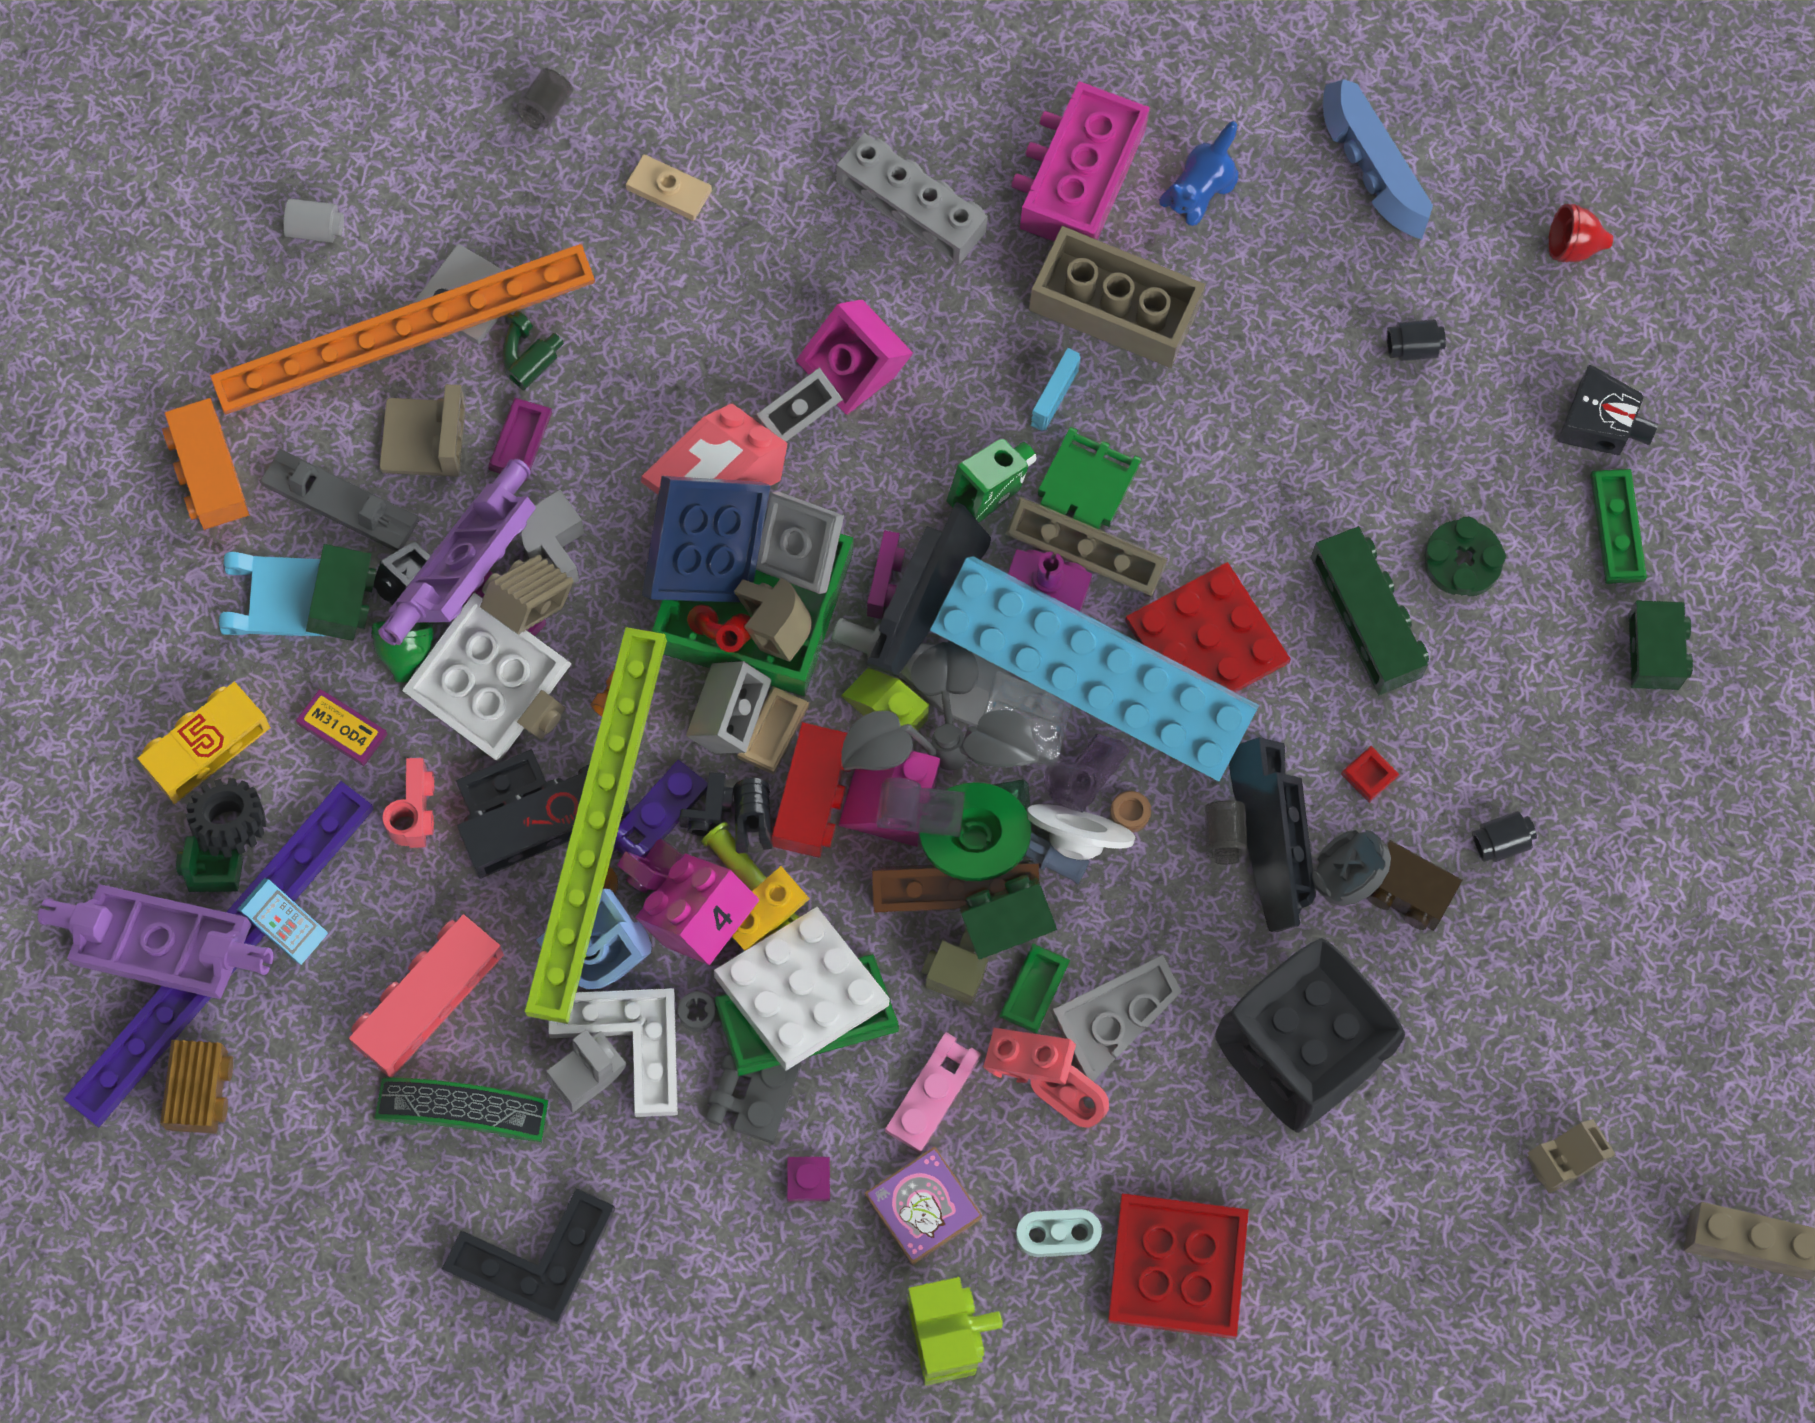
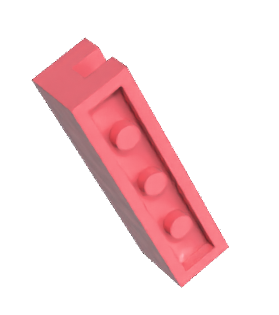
M464 914L456 922L454 920L449 921L437 935V940L439 941L428 953L426 951L420 952L408 967L410 972L400 983L395 981L390 984L380 997L381 1004L371 1014L368 1012L364 1013L351 1028L353 1034L349 1037V1040L353 1047L364 1057L372 1060L378 1069L389 1078H392L504 956L501 945Z

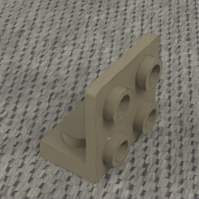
M445 384L444 398H438L437 400L388 398L386 400L380 470L382 473L459 477L466 410L461 385Z

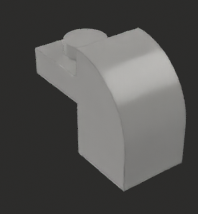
M559 490L535 505L536 509L527 519V525L522 530V542L527 560L541 554L542 560L547 559L548 564L553 563L554 568H559L561 573L566 572L567 577H572L574 585L579 581L577 567L563 547L582 536L584 528L582 519L562 491Z
M587 1030L583 1031L573 1039L574 1051L546 1071L547 1081L572 1113L608 1087L626 1066V1062L601 1031L593 1037Z

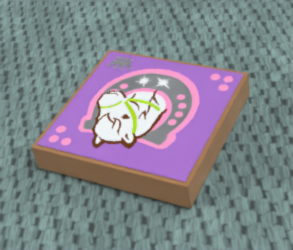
M936 1147L910 1162L865 1192L864 1195L911 1265H914L983 1217Z

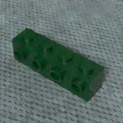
M1357 526L1316 542L1310 558L1378 696L1422 679L1429 662L1427 649L1421 640L1416 641L1410 629L1412 627L1410 615L1403 605H1398L1393 595V581L1387 571H1381L1376 561L1377 551L1371 538L1364 537L1360 527Z

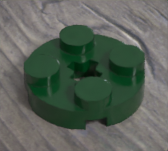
M1469 516L1446 522L1438 527L1430 536L1424 554L1426 572L1439 589L1452 595L1477 596L1488 591L1500 577L1506 559V553L1496 534L1487 526L1478 523L1476 519ZM1456 551L1471 552L1473 554L1471 558L1473 565L1469 566L1465 562L1460 565L1457 564L1455 561L1458 556Z

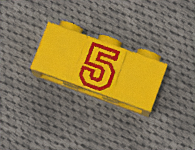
M234 681L228 687L223 686L216 689L208 697L207 703L196 712H189L183 715L176 722L175 728L163 738L158 737L150 741L137 759L145 772L175 805L271 727L266 716Z

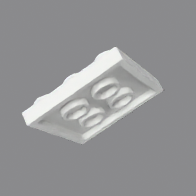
M473 593L462 608L461 613L453 620L402 691L493 759L500 762L524 729L523 726L517 723L518 719L541 689L547 694L551 693L572 663L527 630L517 635L481 609L480 605L483 598Z
M815 907L714 970V978L785 1071L889 1006L890 998L818 907Z

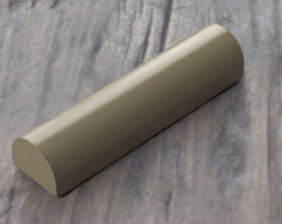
M1020 497L1005 535L1043 551L1053 552L1055 556L1059 554L1069 562L1077 563L1088 570L1150 596L1154 594L1168 561L1166 557L1023 497Z

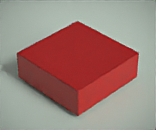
M1370 746L1346 767L1341 775L1370 803L1398 778L1399 773Z

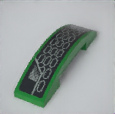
M382 1078L374 1119L411 1125L422 1123L499 1134L500 1137L542 1142L549 1101L521 1093L464 1083L416 1078Z

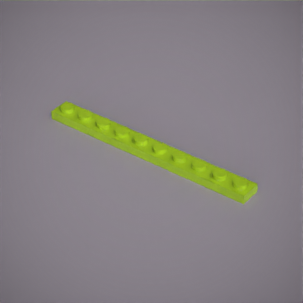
M629 627L625 628L525 1009L528 1017L564 1024L569 1023L667 642L665 634Z

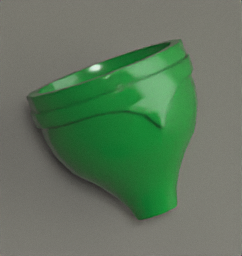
M386 621L374 623L372 625L371 637L378 658L388 667L395 682H409L415 670L425 660L431 649L434 633L433 625L429 622H416L400 645H391L384 641L378 632Z

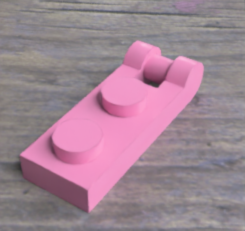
M947 1032L939 1041L932 1056L885 1129L886 1133L920 1154L982 1056V1053L972 1047L967 1050L957 1044V1038ZM947 1057L960 1064L955 1074L942 1067Z

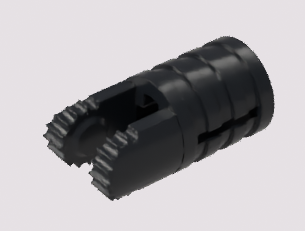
M759 778L742 779L733 787L736 852L738 854L748 852L749 840L747 832H759V842L763 850L772 849V827L769 806L770 786L766 781Z

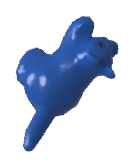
M1231 121L1226 125L1213 144L1204 142L1197 145L1186 158L1184 172L1159 198L1161 206H1170L1178 214L1186 213V223L1189 226H1196L1201 221L1215 193L1224 195L1231 192L1238 181L1239 172L1227 152L1236 135L1238 125L1235 121Z

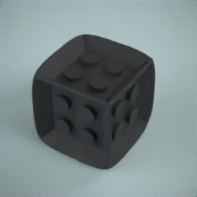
M1318 938L1297 951L1248 991L1234 1006L1232 1011L1223 1016L1215 1033L1216 1041L1234 1069L1273 1114L1296 1133L1315 1123L1357 1089L1379 1068L1384 1060L1390 1058L1397 1051L1405 1038V1031L1400 1021L1382 996L1341 951L1323 938Z

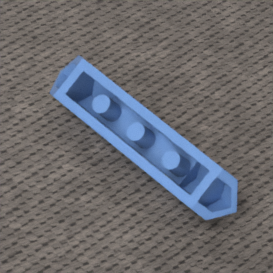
M1344 79L1326 84L1323 95V113L1327 129L1333 141L1344 143V151L1348 160L1352 164L1358 163L1363 172L1362 177L1366 189L1371 194H1377V197L1372 201L1377 211L1399 230L1422 240L1433 207L1427 194L1358 84Z

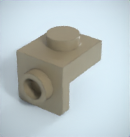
M541 689L517 723L543 740L546 734L557 726L566 707Z

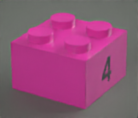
M685 853L670 868L669 875L657 891L648 896L644 902V907L635 918L666 948L710 965L760 899L730 869Z

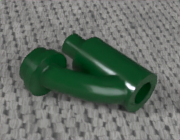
M516 311L514 314H508L505 317L509 327L503 345L502 359L507 377L524 391L557 359L555 352L564 342L556 333H552L545 341L537 339L519 357V338L521 336L526 339L530 335L529 331L533 328V325L523 313Z

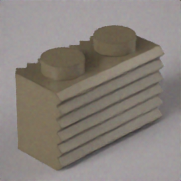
M541 554L525 562L517 560L512 564L508 572L502 575L494 573L488 578L483 586L482 592L485 595L480 607L517 635H520L521 632L524 633L526 629L528 630L531 626L533 627L540 621L542 622L544 618L547 619L549 615L552 616L553 613L556 614L558 610L560 611L563 608L573 585L572 577H567L566 572L561 573L559 568H554L553 563L548 564L547 559L542 560Z

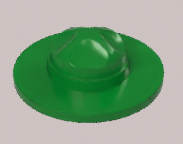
M963 783L944 790L928 804L920 821V842L928 860L941 872L960 880L984 881L1002 876L1019 864L1030 844L1031 824L1026 809L1010 792L987 783Z

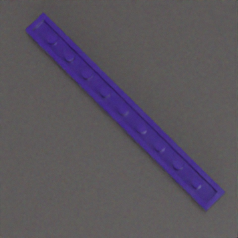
M340 781L226 913L243 916L237 909L264 878L269 879L295 902L374 810L373 805ZM252 924L244 943L257 946L265 934ZM161 986L65 1096L64 1100L99 1128L171 1045V1040L176 1039L212 997Z

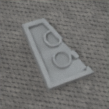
M1161 955L1051 1010V1013L1063 1037L1071 1039L1076 1044L1073 1057L1079 1069L1094 1082L1182 991L1164 956Z

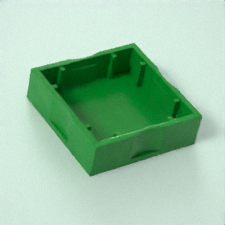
M843 534L839 536L827 593L818 594L790 583L808 609L812 622L806 641L790 662L760 651L752 637L735 652L723 651L715 640L706 635H699L693 632L688 625L689 612L695 606L701 604L708 605L715 610L718 616V624L724 625L736 614L743 613L749 615L741 602L662 600L651 632L666 635L667 642L663 655L710 668L712 663L744 661L770 678L771 687L774 686L805 697L853 556V537ZM756 570L754 583L757 585L766 583L774 588L780 579Z

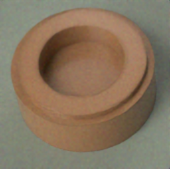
M1125 791L1118 794L1110 807L1111 820L1126 827L1132 833L1142 830L1148 824L1151 816V805L1148 799L1136 791Z

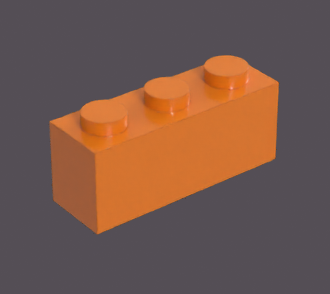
M211 398L164 412L169 426L162 428V432L169 451L177 450L180 461L174 462L173 466L180 486L188 485L191 495L184 497V501L191 520L199 518L203 529L206 530L249 516L241 486Z

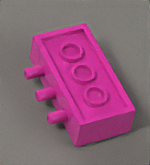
M1078 81L1063 117L1044 111L1039 124L1055 130L1056 133L1049 148L1030 142L1025 153L1027 157L1042 162L1035 179L1016 173L1011 184L1012 188L1028 193L1022 206L1020 229L1055 242L1061 227L1064 226L1098 240L1146 131L1150 107Z

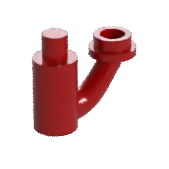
M697 605L688 614V625L691 630L699 635H706L715 640L723 651L735 652L751 638L744 627L751 618L747 614H736L724 625L718 624V616L715 610L708 605Z

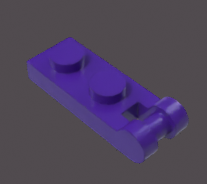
M678 759L620 823L613 852L618 850L624 855L626 851L646 858L658 839L663 840L679 823L680 809H691L707 791L708 783ZM634 830L644 837L638 844L633 843L628 838Z

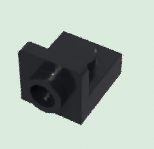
M413 541L380 561L373 587L382 599L393 605L430 558V555L417 542Z

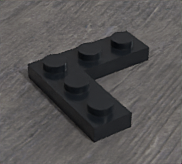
M576 1188L539 1265L461 1230L442 1267V1271L559 1325L615 1211V1206Z

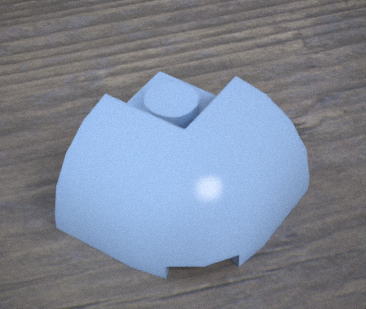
M603 889L578 984V986L585 989H600L622 978L651 953L652 945L643 925L640 922L632 921L611 889ZM545 933L537 939L541 948Z

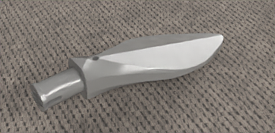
M840 618L834 628L832 642L866 653L869 658L881 632L879 631V626L873 631ZM922 642L898 676L912 686L930 704L944 713L942 694L936 696L923 695L913 686L911 680V668L914 661L924 651L935 646L934 644ZM973 653L978 664V680L973 689L966 694L950 693L953 719L977 727L979 719L984 714L1004 709L1021 714L1029 723L1032 734H1048L1057 730V724L1052 714L1021 682L1003 668Z

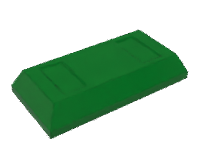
M1032 943L1000 1012L999 1018L1037 1034L1070 960Z

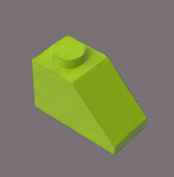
M869 667L841 695L863 716L877 711H890L898 716L900 726L909 724L917 731L928 721L929 704L900 679Z

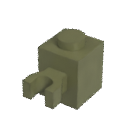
M967 928L959 947L942 940L938 952L930 950L921 973L927 975L926 988L972 1006L986 973L989 959H978Z

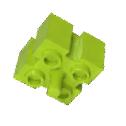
M960 1277L908 1288L907 1305L925 1386L976 1375V1368H978L979 1363L983 1362L982 1356H985L980 1333L1003 1327L1000 1312L996 1311L973 1316L975 1307L970 1287L962 1288Z

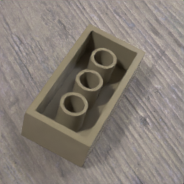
M1062 226L1031 289L1029 311L1172 369L1201 306L1206 284Z

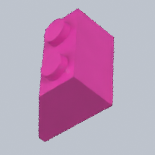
M861 299L837 304L795 361L809 375L820 367L843 399L836 405L847 415L894 379L913 352Z
M911 751L907 760L890 769H855L839 826L918 847L920 821L924 810L932 798L939 773L940 758Z

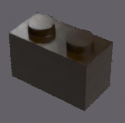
M1389 840L1387 844L1391 855L1389 872L1383 883L1367 899L1380 909L1389 910L1391 907L1404 914V920L1416 929L1426 930V928L1434 931L1463 880Z

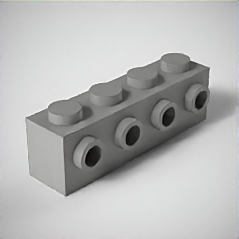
M863 133L836 165L837 183L958 265L986 233L988 216L985 215V212L979 205L972 201L966 202L954 194V191L948 184L941 180L935 181L923 173V170L917 163L909 159L904 160L895 154L891 147L881 139L874 140L866 133Z

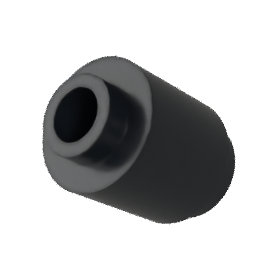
M1435 319L1397 322L1395 327L1387 328V349L1390 358L1399 357L1400 361L1438 358L1440 350H1444L1446 347L1444 327L1438 326Z
M1519 811L1480 824V829L1473 831L1472 837L1483 862L1491 859L1493 862H1498L1531 850L1533 848L1532 840L1537 839V834L1529 816L1523 817Z

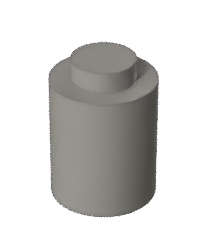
M288 199L284 213L285 237L333 243L335 235H342L344 213L338 212L337 204Z

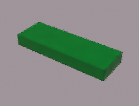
M1631 469L1592 471L1590 477L1605 583L1645 582L1647 574Z

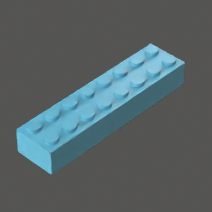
M974 556L966 558L930 631L1217 781H1220L1259 707L1258 704Z

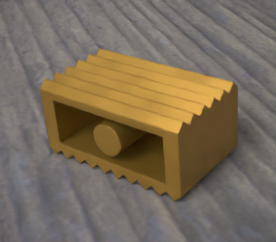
M171 1040L160 1124L165 1130L217 1134L218 1122L225 1123L228 1112L227 1097H222L224 1081H230L232 1078L233 1057L227 1056L228 1051L222 1043Z

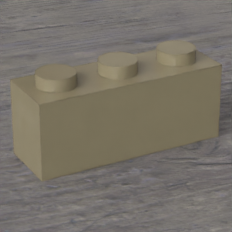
M1700 1202L1690 1210L1683 1252L1804 1280H1811L1815 1277L1814 1227L1705 1202Z

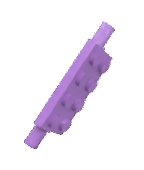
M519 459L509 460L492 484H487L479 496L474 499L388 611L391 616L378 630L379 635L384 641L391 645H400L416 622H450L461 613L462 605L471 593L483 584L484 576L493 564L504 556L506 547L515 535L519 534L526 527L527 519L536 509L528 496L516 497L514 495L531 474L529 467Z
M101 884L98 885L93 899L85 903L80 902L77 905H72L46 898L41 905L49 907L50 910L39 908L38 921L40 924L69 929L71 934H73V945L67 959L74 966L217 999L222 998L234 967L265 975L270 968L262 964H272L273 951L271 948L244 943L252 925L247 917Z

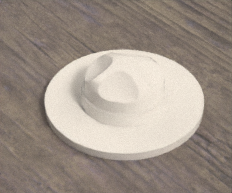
M1050 804L1032 805L1027 810L1028 819L1033 824L1050 832L1049 840L1053 848L1072 859H1091L1100 855L1104 847L1128 848L1133 846L1135 841V835L1129 829L1099 815Z

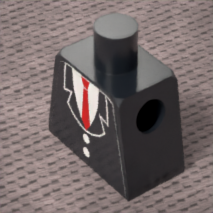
M1588 365L1576 391L1558 442L1620 456L1628 438L1650 446L1658 423L1637 416L1644 398L1642 393L1600 369Z

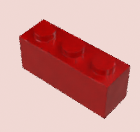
M802 722L772 835L773 847L821 858L823 846L831 848L836 824L830 823L833 808L841 810L846 786L839 785L842 772L851 771L844 770L841 761L842 747L848 734L847 732Z

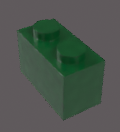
M323 544L306 632L354 641L357 628L365 629L369 606L362 604L364 591L372 593L377 570L369 568L371 553Z
M1636 600L1628 613L1631 688L1679 690L1686 679L1691 677L1693 671L1692 654H1687L1686 640H1689L1691 635V618L1685 616V603Z
M1028 875L1020 876L1004 884L1006 889L990 895L989 890H984L965 899L967 904L961 906L960 911L979 960L1057 931L1038 877L1029 880Z

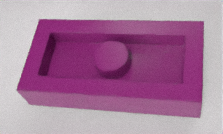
M884 530L867 602L868 617L883 619L885 607L888 608L897 589V585L891 584L893 571L901 572L906 551L904 548H899L900 533Z

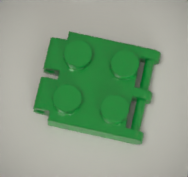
M1070 427L1039 487L1038 496L1043 498L1040 505L1066 516L1069 510L1074 511L1073 519L1099 530L1102 524L1110 527L1143 458L1136 455L1134 458H1131L1109 448V443L1102 441L1099 444L1077 434L1078 429ZM1076 441L1082 445L1094 449L1097 451V453L1094 454L1088 450L1076 446L1073 444V442ZM1107 455L1130 466L1126 468L1106 459L1105 456Z

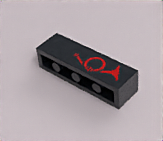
M590 764L582 767L578 771V775L566 780L561 778L550 780L540 787V791L528 796L524 794L514 795L503 801L502 806L489 812H486V810L473 812L464 818L463 823L457 825L479 879L570 841ZM627 799L621 819H624L630 813Z

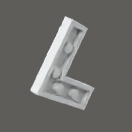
M674 988L576 992L569 1023L549 1021V1037H577L585 1030L592 1037L600 1031L605 1036L633 1035L635 1117L678 1115Z

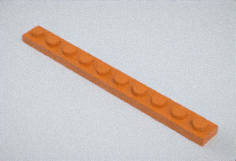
M578 244L210 375L223 412L227 415L595 283V278L583 246Z

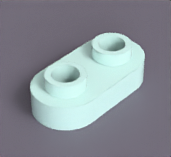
M1087 1210L1036 1211L1028 1213L1020 1220L1016 1230V1241L1024 1253L1033 1257L1083 1255L1096 1248L1101 1238L1102 1228L1098 1218ZM1076 1226L1084 1227L1087 1231L1086 1239L1080 1241L1073 1238L1072 1229ZM1034 1228H1039L1044 1232L1045 1239L1039 1243L1033 1242L1029 1237V1232Z

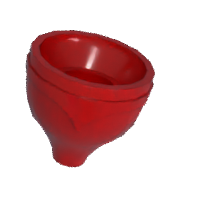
M1564 204L1558 209L1549 232V253L1553 260L1558 262H1581L1599 251L1611 248L1613 235L1603 228L1599 219L1590 210L1576 204Z

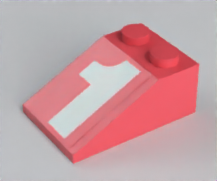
M731 403L704 416L642 475L641 483L657 495L659 494L661 476L757 481L772 486L781 481L788 443Z

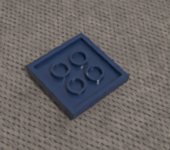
M661 476L642 596L653 600L740 602L734 590L742 580L754 583L771 485L757 481Z

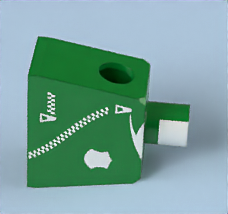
M1005 439L995 441L957 466L946 500L952 508L956 502L963 504L980 523L1021 489L1028 467L1036 461L1034 450L1025 442H1021L1013 448Z

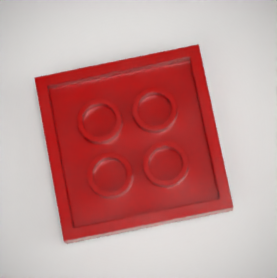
M1228 562L1127 615L1125 618V622L1139 643L1235 693L1284 667L1291 661L1286 650Z
M1122 1193L1120 1197L1107 1323L1236 1339L1249 1209Z

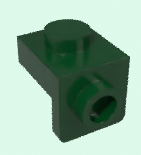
M186 836L184 850L177 853L176 869L177 874L184 877L188 892H238L244 858L242 854H238L237 849L231 850L232 857H224L222 850H220L217 857L212 856L209 849L206 852L199 849L195 836Z

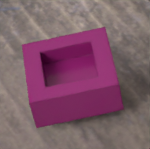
M787 1157V1201H830V1157Z

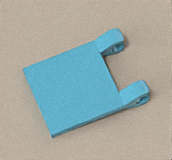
M227 552L224 556L226 574H252L249 616L234 612H223L220 614L219 626L221 634L325 636L306 632L320 559L261 557L238 552Z

